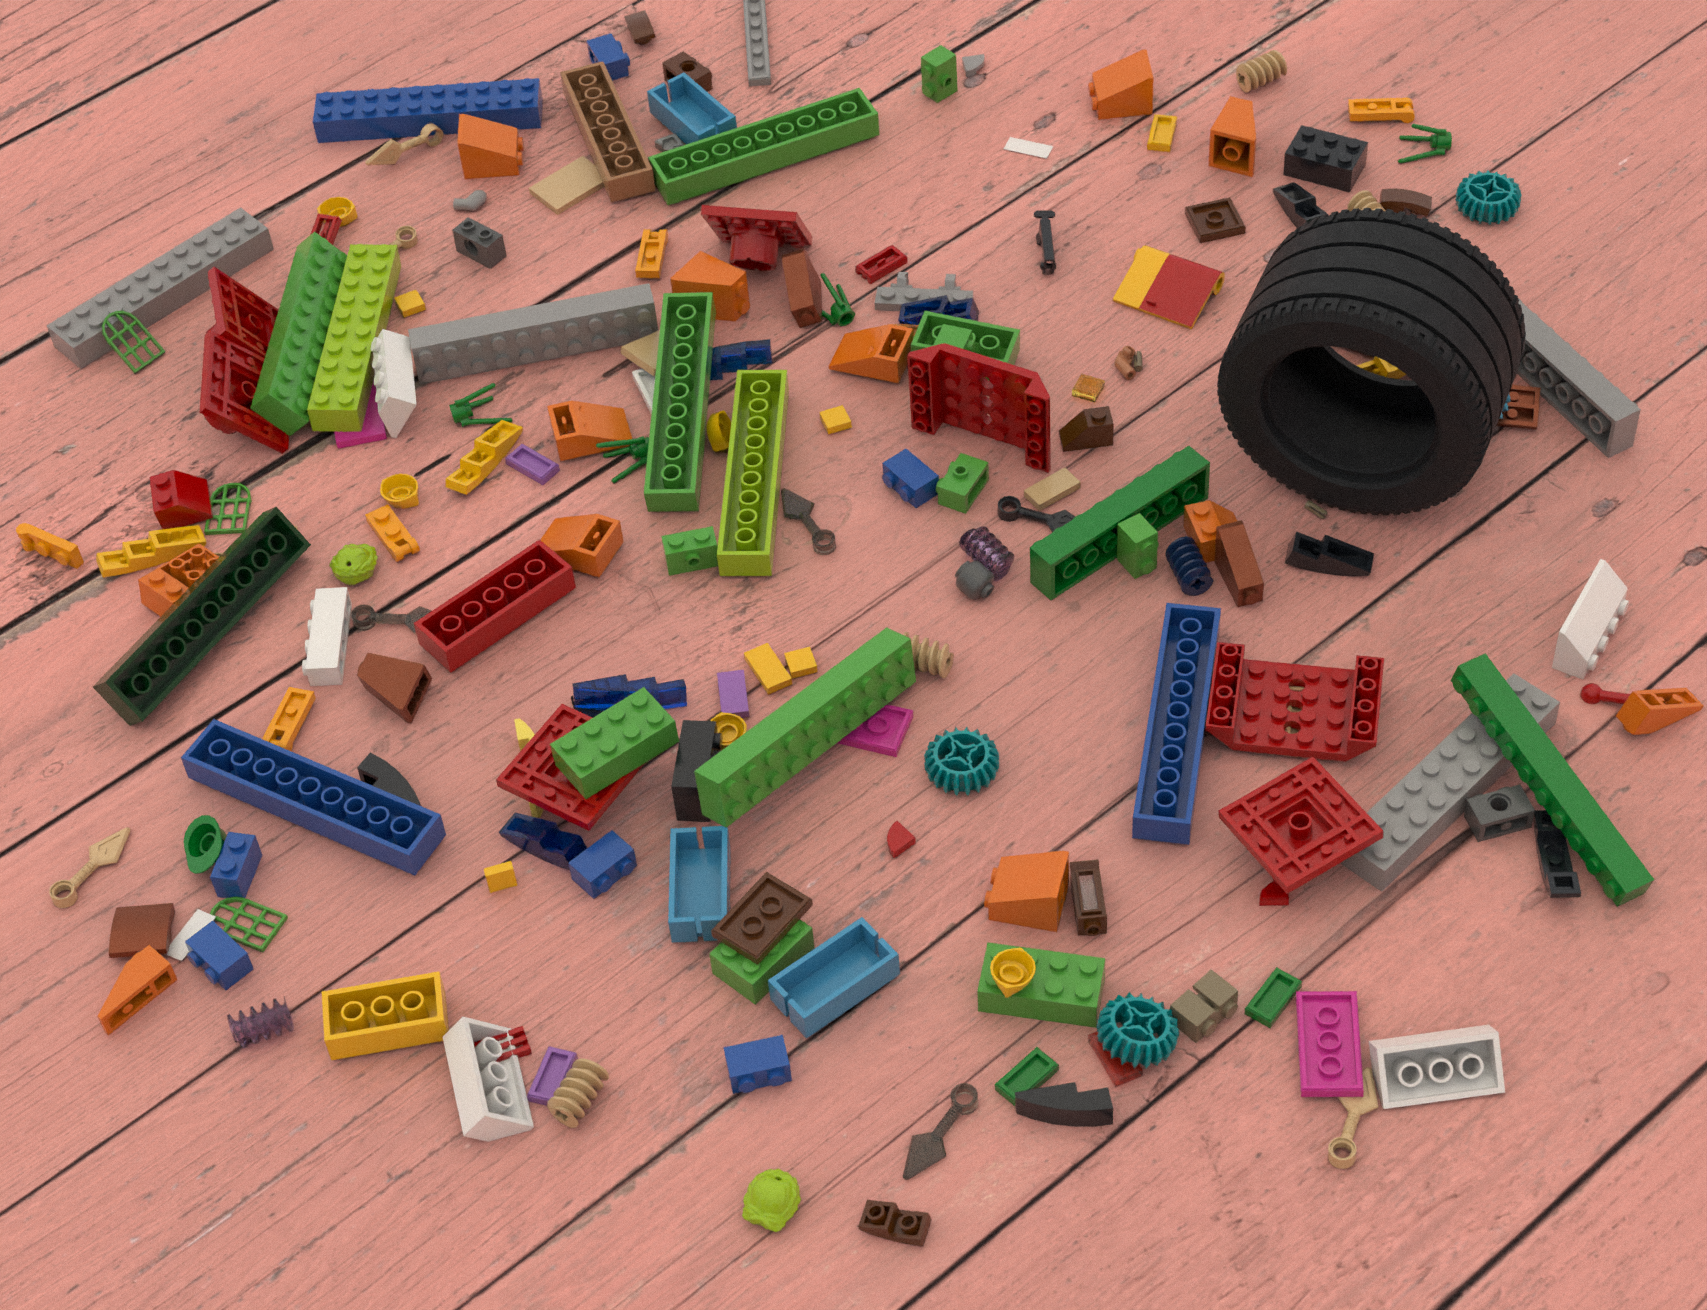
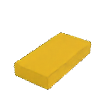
M1154 114L1147 142V150L1170 152L1177 125V116Z
M768 643L744 652L745 661L768 695L792 685V678Z

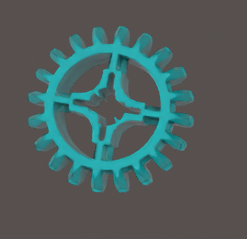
M1487 170L1486 173L1478 171L1476 175L1469 173L1468 178H1463L1457 187L1455 201L1458 211L1463 212V217H1470V221L1478 220L1479 224L1482 222H1487L1489 225L1491 222L1500 224L1501 220L1508 221L1509 217L1515 216V213L1520 208L1522 194L1519 184L1514 183V178H1507V174L1500 175L1498 171L1490 173Z
M955 726L953 732L944 730L943 736L935 735L934 742H929L928 750H925L924 768L930 782H934L936 789L943 787L945 793L953 790L956 796L959 792H965L968 796L971 790L979 793L981 786L988 788L990 781L995 780L996 772L999 769V752L996 749L994 740H989L987 734L980 735L978 729L970 732L968 727L964 731H959Z
M1130 992L1125 998L1118 995L1114 1001L1109 1000L1100 1012L1096 1026L1098 1042L1103 1043V1051H1111V1059L1119 1057L1122 1065L1125 1062H1130L1134 1068L1138 1064H1142L1146 1069L1150 1063L1158 1066L1161 1060L1166 1061L1170 1053L1175 1050L1179 1036L1177 1019L1173 1018L1172 1010L1164 1009V1002L1155 1003L1153 996L1150 999H1146L1140 993L1138 997H1134ZM1120 1022L1122 1027L1118 1028L1116 1024ZM1157 1032L1159 1037L1155 1038L1153 1034Z

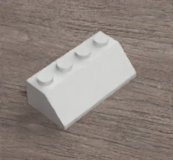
M382 329L379 336L375 337L371 343V351L374 357L372 368L375 369L374 385H376L377 391L375 402L378 403V414L390 436L396 438L417 405L411 344L408 336Z
M1600 559L1558 634L1552 668L1580 679H1584L1588 670L1593 671L1599 659L1598 652L1603 653L1609 641L1608 634L1615 633L1619 623L1618 616H1624L1629 605V601L1626 600L1628 588L1605 560Z
M462 1017L443 1036L463 1136L489 1142L530 1131L534 1125L518 1056L512 1053L509 1059L496 1062L502 1053L516 1049L510 1043L513 1036H509L508 1030H511V1028L467 1017ZM507 1033L508 1035L505 1039L501 1041H497L494 1038H492V1036ZM482 1040V1041L474 1048V1044H473V1043L476 1042V1041ZM509 1041L510 1046L502 1050L500 1043Z
M1490 1025L1369 1041L1372 1073L1383 1109L1505 1093L1499 1032Z

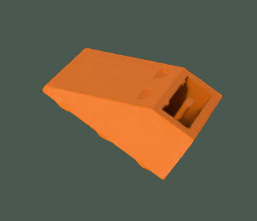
M887 324L845 333L828 368L830 370L899 383L908 365L907 355L911 352V343L914 338L913 328Z
M572 400L547 406L560 461L629 446L596 447L597 443L632 439L624 408Z
M600 514L555 518L540 539L572 566V569L599 578L624 542L620 521Z
M197 544L138 579L141 603L161 617L219 556L201 544Z

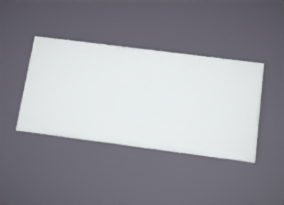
M1013 137L1009 138L1004 147L1005 150L1047 158L1053 148L1050 145Z
M197 909L172 941L166 955L182 961L189 952L185 941L214 920L216 916Z

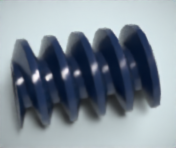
M1188 536L1174 540L1166 549L1165 556L1181 590L1190 596H1197L1206 592L1212 586L1214 580L1210 577V570L1207 568V564L1203 560L1195 540Z

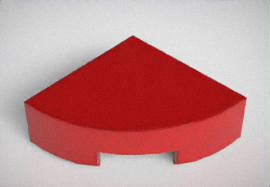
M898 821L890 827L887 834V844L891 856L896 858L916 844V838Z
M1273 879V882L1261 890L1259 906H1289V893L1287 894Z

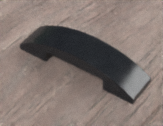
M1535 810L1533 820L1536 848L1542 879L1550 898L1581 897L1577 872H1573L1565 835L1553 824L1551 816L1546 810Z

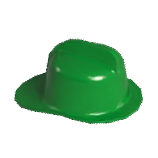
M202 815L196 818L185 832L183 842L187 865L194 874H201L207 871L217 861L227 837L225 831L219 827L216 819L209 815Z

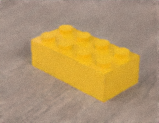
M439 971L322 991L324 1041L331 1060L443 1041V1036L449 1031L446 993Z

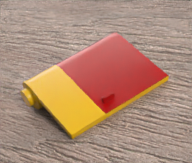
M1144 245L1136 250L1134 261L1114 295L1113 301L1192 329L1210 295H1217L1220 292L1225 274L1219 270Z

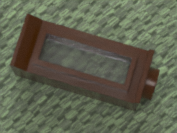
M1099 859L1070 862V885L1078 936H1096L1107 933V914Z

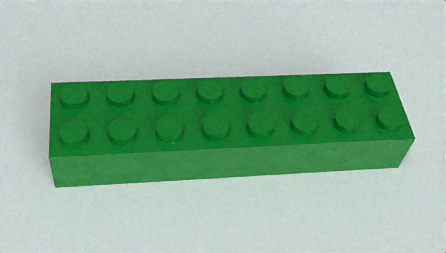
M1187 446L1181 451L1175 452L1161 464L1155 465L1142 476L1136 477L1125 487L1116 490L1103 501L1097 502L1086 512L1075 516L1073 520L1064 526L1058 527L1050 535L1036 541L1030 547V583L1049 600H1053L1117 558L1118 523L1140 513L1158 532L1184 515L1185 505L1207 500L1209 494L1210 462L1193 448Z

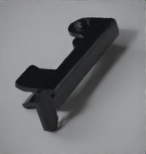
M1037 210L1034 212V217L1042 218L1039 223V232L1036 235L1037 245H1042L1040 269L1042 274L1046 273V269H1050L1051 274H1054L1057 265L1054 256L1051 222L1048 218H1054L1055 212Z

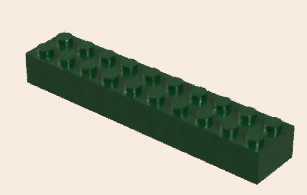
M277 507L263 512L103 675L93 688L129 726L142 722L311 544Z

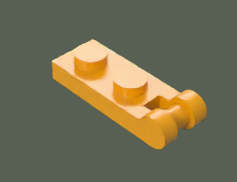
M1410 98L1348 99L1349 121L1402 120L1404 123H1411L1415 119L1413 102Z
M651 229L643 230L635 269L636 278H660L665 248L668 243L667 229H660L659 232H652Z
M388 504L365 514L367 523L396 562L404 559V556L409 553L415 554L420 551L415 538L409 534Z
M22 523L17 526L16 532L18 537L22 539L21 544L25 551L35 550L44 557L49 556L56 559L62 565H69L76 569L84 563L76 544L28 523Z
M289 687L262 739L292 751L293 742L316 699L314 691ZM277 736L282 737L280 741L276 740Z

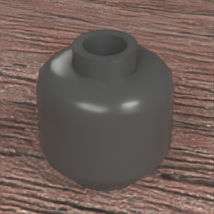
M966 561L955 574L957 578L956 587L972 600L980 597L985 599L994 590L992 585L994 574L979 561Z

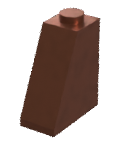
M805 249L781 255L790 310L799 328L822 322L821 280Z
M1240 520L1217 526L1215 564L1237 607L1263 601L1264 582L1244 523Z
M367 653L364 661L360 663L357 673L365 689L406 723H412L432 681V677L424 664Z

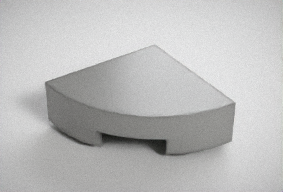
M984 54L962 57L966 77L977 74L976 71L984 67Z
M675 133L655 140V147L661 152L684 145Z

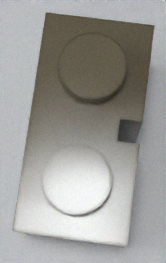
M1212 969L1193 985V989L1198 993L1197 995L1188 989L1170 1005L1173 1018L1177 1019V1028L1195 1043L1204 1036H1210L1217 1028V1025L1224 1018L1229 1019L1238 1008V990Z

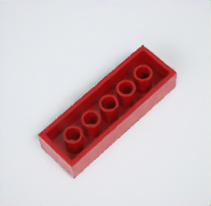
M539 539L416 621L414 627L419 645L450 673L574 590L576 585L572 566Z

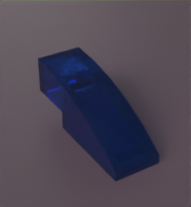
M947 295L901 304L898 321L902 325L918 328L924 311L978 321L979 310L973 298L950 302Z
M516 812L499 831L503 838L529 854L570 870L568 863L587 849L581 835L559 830L556 822Z

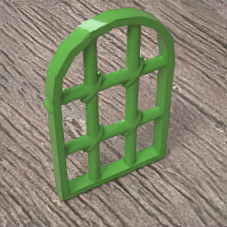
M115 311L104 319L102 335L134 374L165 353V350L142 325L140 320L131 313ZM120 315L128 316L134 322L128 325ZM116 316L124 325V329L118 332L108 319ZM105 323L113 332L114 336L111 338L105 332ZM136 324L148 336L144 340H141L133 331L132 327ZM126 331H129L137 340L138 344L133 348L123 338L122 334ZM116 338H119L127 348V352L124 354L112 342ZM151 340L160 352L154 355L146 346V342ZM141 346L151 356V359L145 363L136 353V349ZM132 354L141 366L135 369L126 357Z
M228 483L218 487L212 493V509L213 504L217 503L221 507L219 515H213V518H211L217 519V529H209L211 519H207L204 530L205 535L243 533L247 529L252 500L251 493L245 485ZM237 488L236 499H228L226 497L228 489ZM241 489L246 491L248 498L240 497ZM223 491L222 499L215 500L216 496ZM239 502H247L245 514L238 513ZM225 503L235 504L233 514L225 515ZM230 518L232 520L231 528L221 529L222 519ZM236 518H244L242 528H235Z
M242 897L223 899L210 912L211 915L216 916L214 920L224 923L223 931L227 932L230 927L244 931L245 936L242 939L228 934L235 942L262 953L288 919V916L284 913ZM234 902L242 903L238 909L227 905ZM246 905L262 910L259 917L245 912L244 908ZM222 907L232 911L234 915L228 921L216 916L215 913ZM266 913H269L281 919L275 924L265 920L264 916ZM239 915L253 920L254 923L250 929L236 924L235 920ZM259 923L274 928L269 936L256 932L255 928ZM250 935H254L265 941L262 946L247 941Z

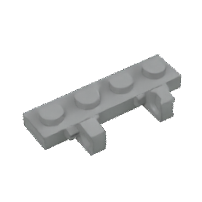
M898 272L897 284L891 283V287H877L875 310L929 311L969 315L972 312L973 291L961 290L960 286H956V274H946L945 287L939 286V289L913 288V285H908V272Z

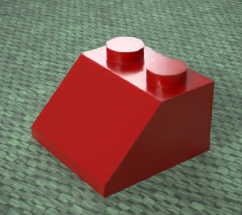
M176 470L149 477L153 512L162 529L184 527L213 518L207 479Z

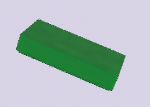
M1276 967L1245 1007L1244 1014L1271 1028L1294 998L1296 991L1301 989L1302 981Z
M1036 1047L995 1083V1090L1015 1106V1092L1040 1088L1059 1071V1064Z

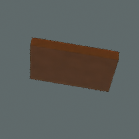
M766 872L711 930L712 937L758 965L813 906L812 899Z

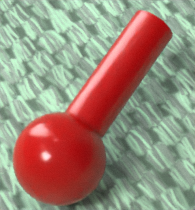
M1594 683L1586 684L1580 692L1581 699L1588 704H1597L1600 701L1624 704L1630 694L1602 690L1599 685Z

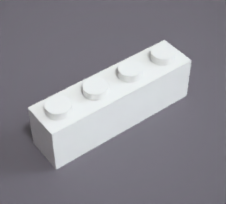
M347 587L316 589L315 599L310 602L312 619L308 620V633L310 637L308 640H305L307 659L302 662L303 675L308 676L310 686L342 685L352 602Z

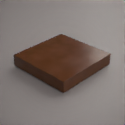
M1230 197L1185 207V215L1199 243L1241 235L1246 232V227Z

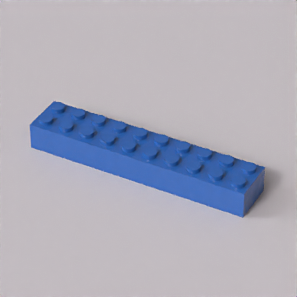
M539 78L316 93L313 126L318 143L417 137L420 135L422 128L429 123L438 126L444 135L458 134L459 114H467L512 126L518 130L541 128L543 97ZM436 130L432 131L429 136L435 135Z
M1166 603L1133 812L1132 838L1190 844L1206 719L1220 631L1221 608Z
M215 719L212 720L181 757L188 778L414 876L446 836L441 814Z

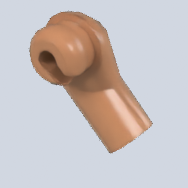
M1124 346L1122 351H1119L1114 362L1115 367L1126 380H1131L1136 375V371L1131 367L1133 356L1135 355V350L1131 346Z

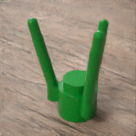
M1412 124L1414 129L1434 134H1431V136L1401 135L1399 139L1430 142V148L1435 150L1399 159L1398 163L1401 164L1435 155H1445V151H1450L1451 132H1447L1446 129Z
M821 273V278L836 301L831 306V315L822 310V316L829 320L832 325L836 323L840 326L850 324L855 317V313L851 309L841 285H836L839 297L824 273Z
M494 383L449 405L455 424L461 422L462 427L472 424H497L501 420L511 423L513 419H469V417L473 416L471 408L492 401L493 396L471 403L469 401L495 388L496 385Z
M642 436L636 439L596 444L597 448L629 445L626 448L604 453L603 457L608 458L630 452L634 460H639L611 480L612 483H616L640 466L647 464L649 437L644 438Z

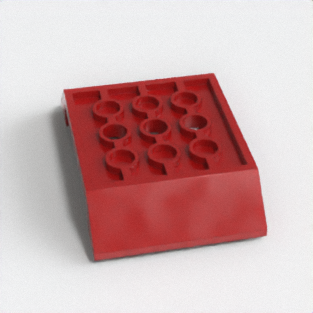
M946 343L909 352L907 359L911 425L913 429L935 435L942 423L959 427L1025 449L1026 466L1047 473L1050 472V396L1038 372Z
M1217 642L1205 730L1232 750L1305 758L1313 756L1315 759L1346 762L1376 747L1384 658L1356 655L1355 670L1248 660L1244 659V644ZM1299 686L1304 687L1302 691H1293L1289 687ZM1289 706L1297 707L1301 711L1290 712L1287 708ZM1287 727H1291L1297 729L1299 732L1295 734L1287 733L1285 729Z

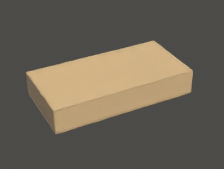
M1064 467L1025 489L1024 497L1041 511L1080 489L1081 482Z

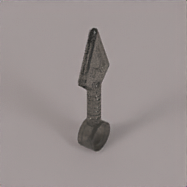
M786 488L781 489L784 518L801 520L812 534L813 549L817 554L827 555L834 552L836 549L834 533L827 529L821 530L810 516L815 503ZM824 539L831 541L826 545L818 544L820 540Z
M359 605L352 610L351 618L353 626L360 631L370 630L376 623L404 624L415 634L414 623L432 610L419 606L408 614L375 613L373 607L369 605ZM366 614L370 616V618L365 621L357 620V618L361 615Z
M968 1083L956 1085L951 1091V1107L932 1132L912 1135L903 1172L905 1180H909L946 1157L943 1137L961 1114L968 1115L973 1113L978 1107V1092L974 1086ZM967 1093L973 1097V1100L969 1104L962 1105L956 1101V1098L960 1094Z

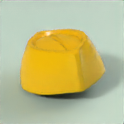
M344 197L329 198L323 201L317 208V213L340 217L342 220L340 227L350 224L358 217L354 204L351 200Z
M724 410L713 413L707 421L706 430L713 451L719 452L729 448L731 420Z
M395 474L382 480L380 493L389 505L399 509L419 505L418 482L414 477L408 474Z
M721 712L710 720L716 721L717 731L722 733L721 750L747 731L745 721L735 714Z
M1012 948L999 952L993 958L990 966L992 978L1006 998L1025 988L1033 979L1036 969L1035 961L1022 948Z

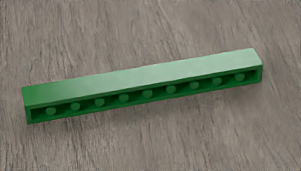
M1486 653L1458 665L1451 679L1454 689L1462 695L1468 703L1470 711L1479 718L1487 734L1501 748L1503 756L1518 771L1520 779L1532 790L1537 802L1546 809L1551 816L1553 824L1568 839L1570 847L1585 862L1587 870L1596 877L1603 887L1606 896L1612 899L1618 907L1646 893L1654 878Z

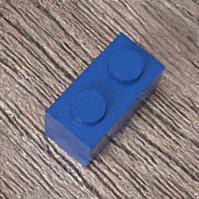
M612 33L587 40L589 59L592 64L603 61L612 81L629 76V56L627 53H623L620 41H616Z
M908 449L902 450L882 463V479L885 485L893 488L905 502H909L915 508L938 495L936 493V485L939 481V476Z
M613 830L568 863L572 880L593 899L601 893L607 892L614 883L623 876L629 875L637 866L634 849Z
M228 832L220 855L210 875L217 897L246 898L262 858V852L255 835Z
M213 920L185 941L189 951L187 958L196 968L201 966L205 970L204 974L208 980L214 985L219 983L225 990H228L253 970L248 953Z
M783 1035L723 1047L733 1094L739 1092L748 1093L757 1088L767 1086H780L785 1082L792 1081Z

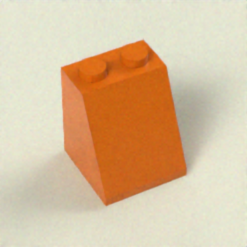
M1147 49L1138 51L1092 73V82L1088 83L1089 97L1093 96L1091 97L1092 111L1097 112L1098 120L1153 114L1154 78Z
M1230 96L1210 129L1209 166L1253 177L1256 152L1253 102Z
M459 114L457 145L464 178L475 179L519 175L520 166H523V153L520 151H524L523 137H519L518 129L467 114Z
M699 251L670 278L672 293L713 292L716 308L715 320L736 322L750 308L746 272L702 251Z
M1055 851L1001 857L998 868L994 867L992 870V891L987 890L984 900V908H988L989 920L1057 932L1069 889V852Z

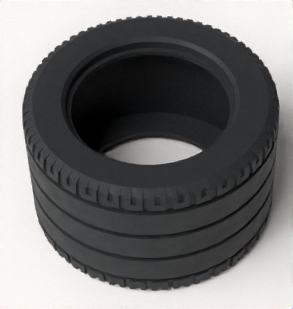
M1356 208L1352 211L1345 209L1340 213L1336 211L1330 215L1324 214L1320 218H1314L1311 222L1308 221L1294 232H1291L1276 248L1224 352L1217 382V396H1219L1218 401L1221 405L1220 410L1224 414L1225 422L1228 423V430L1232 431V436L1238 440L1237 444L1239 447L1244 448L1245 454L1251 456V460L1259 464L1258 467L1260 469L1266 470L1267 474L1270 477L1276 478L1277 482L1285 484L1286 488L1295 490V493L1299 495H1305L1309 500L1314 499L1317 500V503L1328 504V507H1338L1339 510L1343 511L1347 509L1352 513H1371L1377 516L1379 514L1389 515L1390 513L1400 515L1402 512L1408 514L1411 511L1419 512L1421 509H1428L1431 505L1437 506L1440 502L1455 496L1457 492L1469 483L1483 461L1524 354L1526 332L1522 307L1518 304V296L1514 295L1515 290L1512 286H1509L1508 278L1503 277L1504 273L1501 269L1496 268V263L1490 261L1488 255L1481 253L1480 248L1476 245H1471V241L1468 239H1462L1459 233H1453L1447 227H1440V224L1435 221L1432 223L1428 221L1429 219L1417 218V215L1414 214L1406 215L1405 212L1401 211L1395 213L1391 209L1383 211L1380 208L1375 210L1370 208L1360 210ZM1330 346L1350 348L1374 355L1397 367L1412 380L1393 379L1366 371L1346 360Z

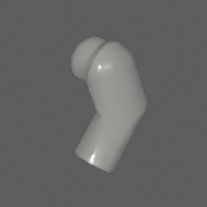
M476 190L466 199L455 198L453 201L454 210L475 211L485 203L487 194L482 190Z

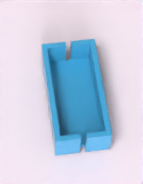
M686 73L668 80L670 102H668L665 83L647 91L650 113L670 131L675 133L685 144L737 128L736 116Z
M696 827L670 829L668 924L672 943L696 942L700 936H703L704 941L717 940L712 937L711 930L730 911L731 845L728 827H702L705 849H700Z
M861 917L768 980L770 999L786 1017L790 1016V1022L807 1039L900 975L899 954L883 938L879 939L878 933Z

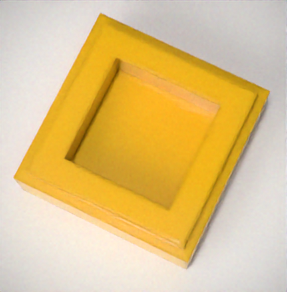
M417 290L394 297L395 304L404 318L426 310L425 303Z
M843 405L819 412L820 420L828 435L852 428L851 420Z
M810 647L784 653L792 679L818 672Z
M511 861L484 868L490 893L517 886Z

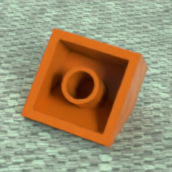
M1210 500L1185 505L1184 529L1187 536L1195 540L1196 546H1198L1199 552L1206 563L1215 561L1216 527L1236 522L1237 519L1234 512Z

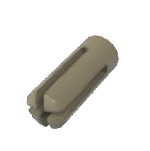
M1137 351V354L1135 352L1133 356L1134 370L1140 372L1143 370L1142 353Z
M1310 500L1306 502L1304 507L1321 519L1326 517L1324 515H1327V511Z

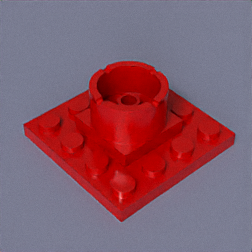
M702 205L701 216L722 242L731 243L729 263L737 268L755 271V269L759 271H773L777 266L779 247H783V244H790L794 248H804L805 245H812V235L797 212Z
M213 267L207 273L216 324L207 330L206 334L211 330L265 358L279 309L216 267Z
M210 330L205 334L199 413L204 415L212 427L221 430L222 433L234 434L239 432L283 454L289 447V435L250 409L265 358Z
M561 704L500 774L496 782L498 787L590 831L644 764L588 799H585L555 765L550 744L589 721L592 717Z
M1313 756L1218 811L1220 820L1287 894L1383 838V830Z

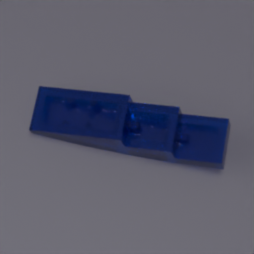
M771 340L745 341L713 347L710 380H723V373L748 370V365L772 364Z
M626 674L572 683L574 706L579 708L607 710L643 687L664 709L687 706L684 679L657 684L655 677L628 681Z

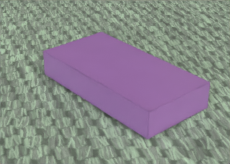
M521 444L505 458L508 466L541 485H544L560 471L559 464L524 444Z
M744 670L717 673L721 712L735 714L741 718L749 717Z
M548 1046L528 1092V1101L547 1106L548 1100L554 1097V1091L560 1087V1082L566 1078V1073L572 1068L574 1061L578 1059L577 1053Z

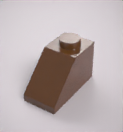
M1109 406L1084 409L1059 430L1063 452L1113 445L1114 423Z

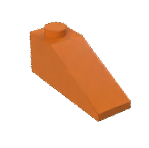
M1687 688L1632 691L1616 714V717L1623 724V728L1633 735L1651 734L1702 710L1704 705Z
M150 945L136 953L125 964L97 1016L107 1035H110L177 981L171 964Z

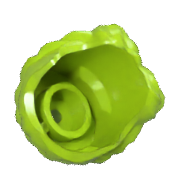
M351 543L343 546L333 556L329 566L333 571V575L339 581L347 585H355L373 576L378 556L373 546Z
M768 1169L757 1174L753 1181L749 1183L747 1193L743 1198L742 1217L751 1224L762 1225L767 1230L780 1231L785 1227L786 1221L792 1218L798 1210V1205L801 1201L797 1179L781 1169Z

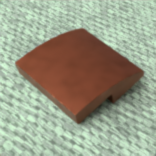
M1512 385L1509 393L1511 402L1507 403L1508 411L1502 412L1503 419H1499L1497 425L1537 430L1541 387Z
M174 904L117 907L111 927L109 957H132L148 945L159 954H167L172 940L170 927L175 915Z

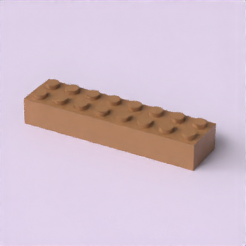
M604 62L560 72L564 96L592 160L596 165L610 201H621L655 191L652 167Z

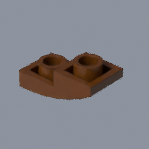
M645 10L624 16L635 44H647L652 41V38H656Z
M1382 189L1379 203L1385 210L1391 209L1395 213L1403 212L1404 208H1407L1414 214H1421L1427 217L1431 211L1432 197L1406 189Z
M867 1200L858 1227L861 1231L880 1238L923 1247L932 1219L929 1213L899 1210L897 1204L893 1202Z

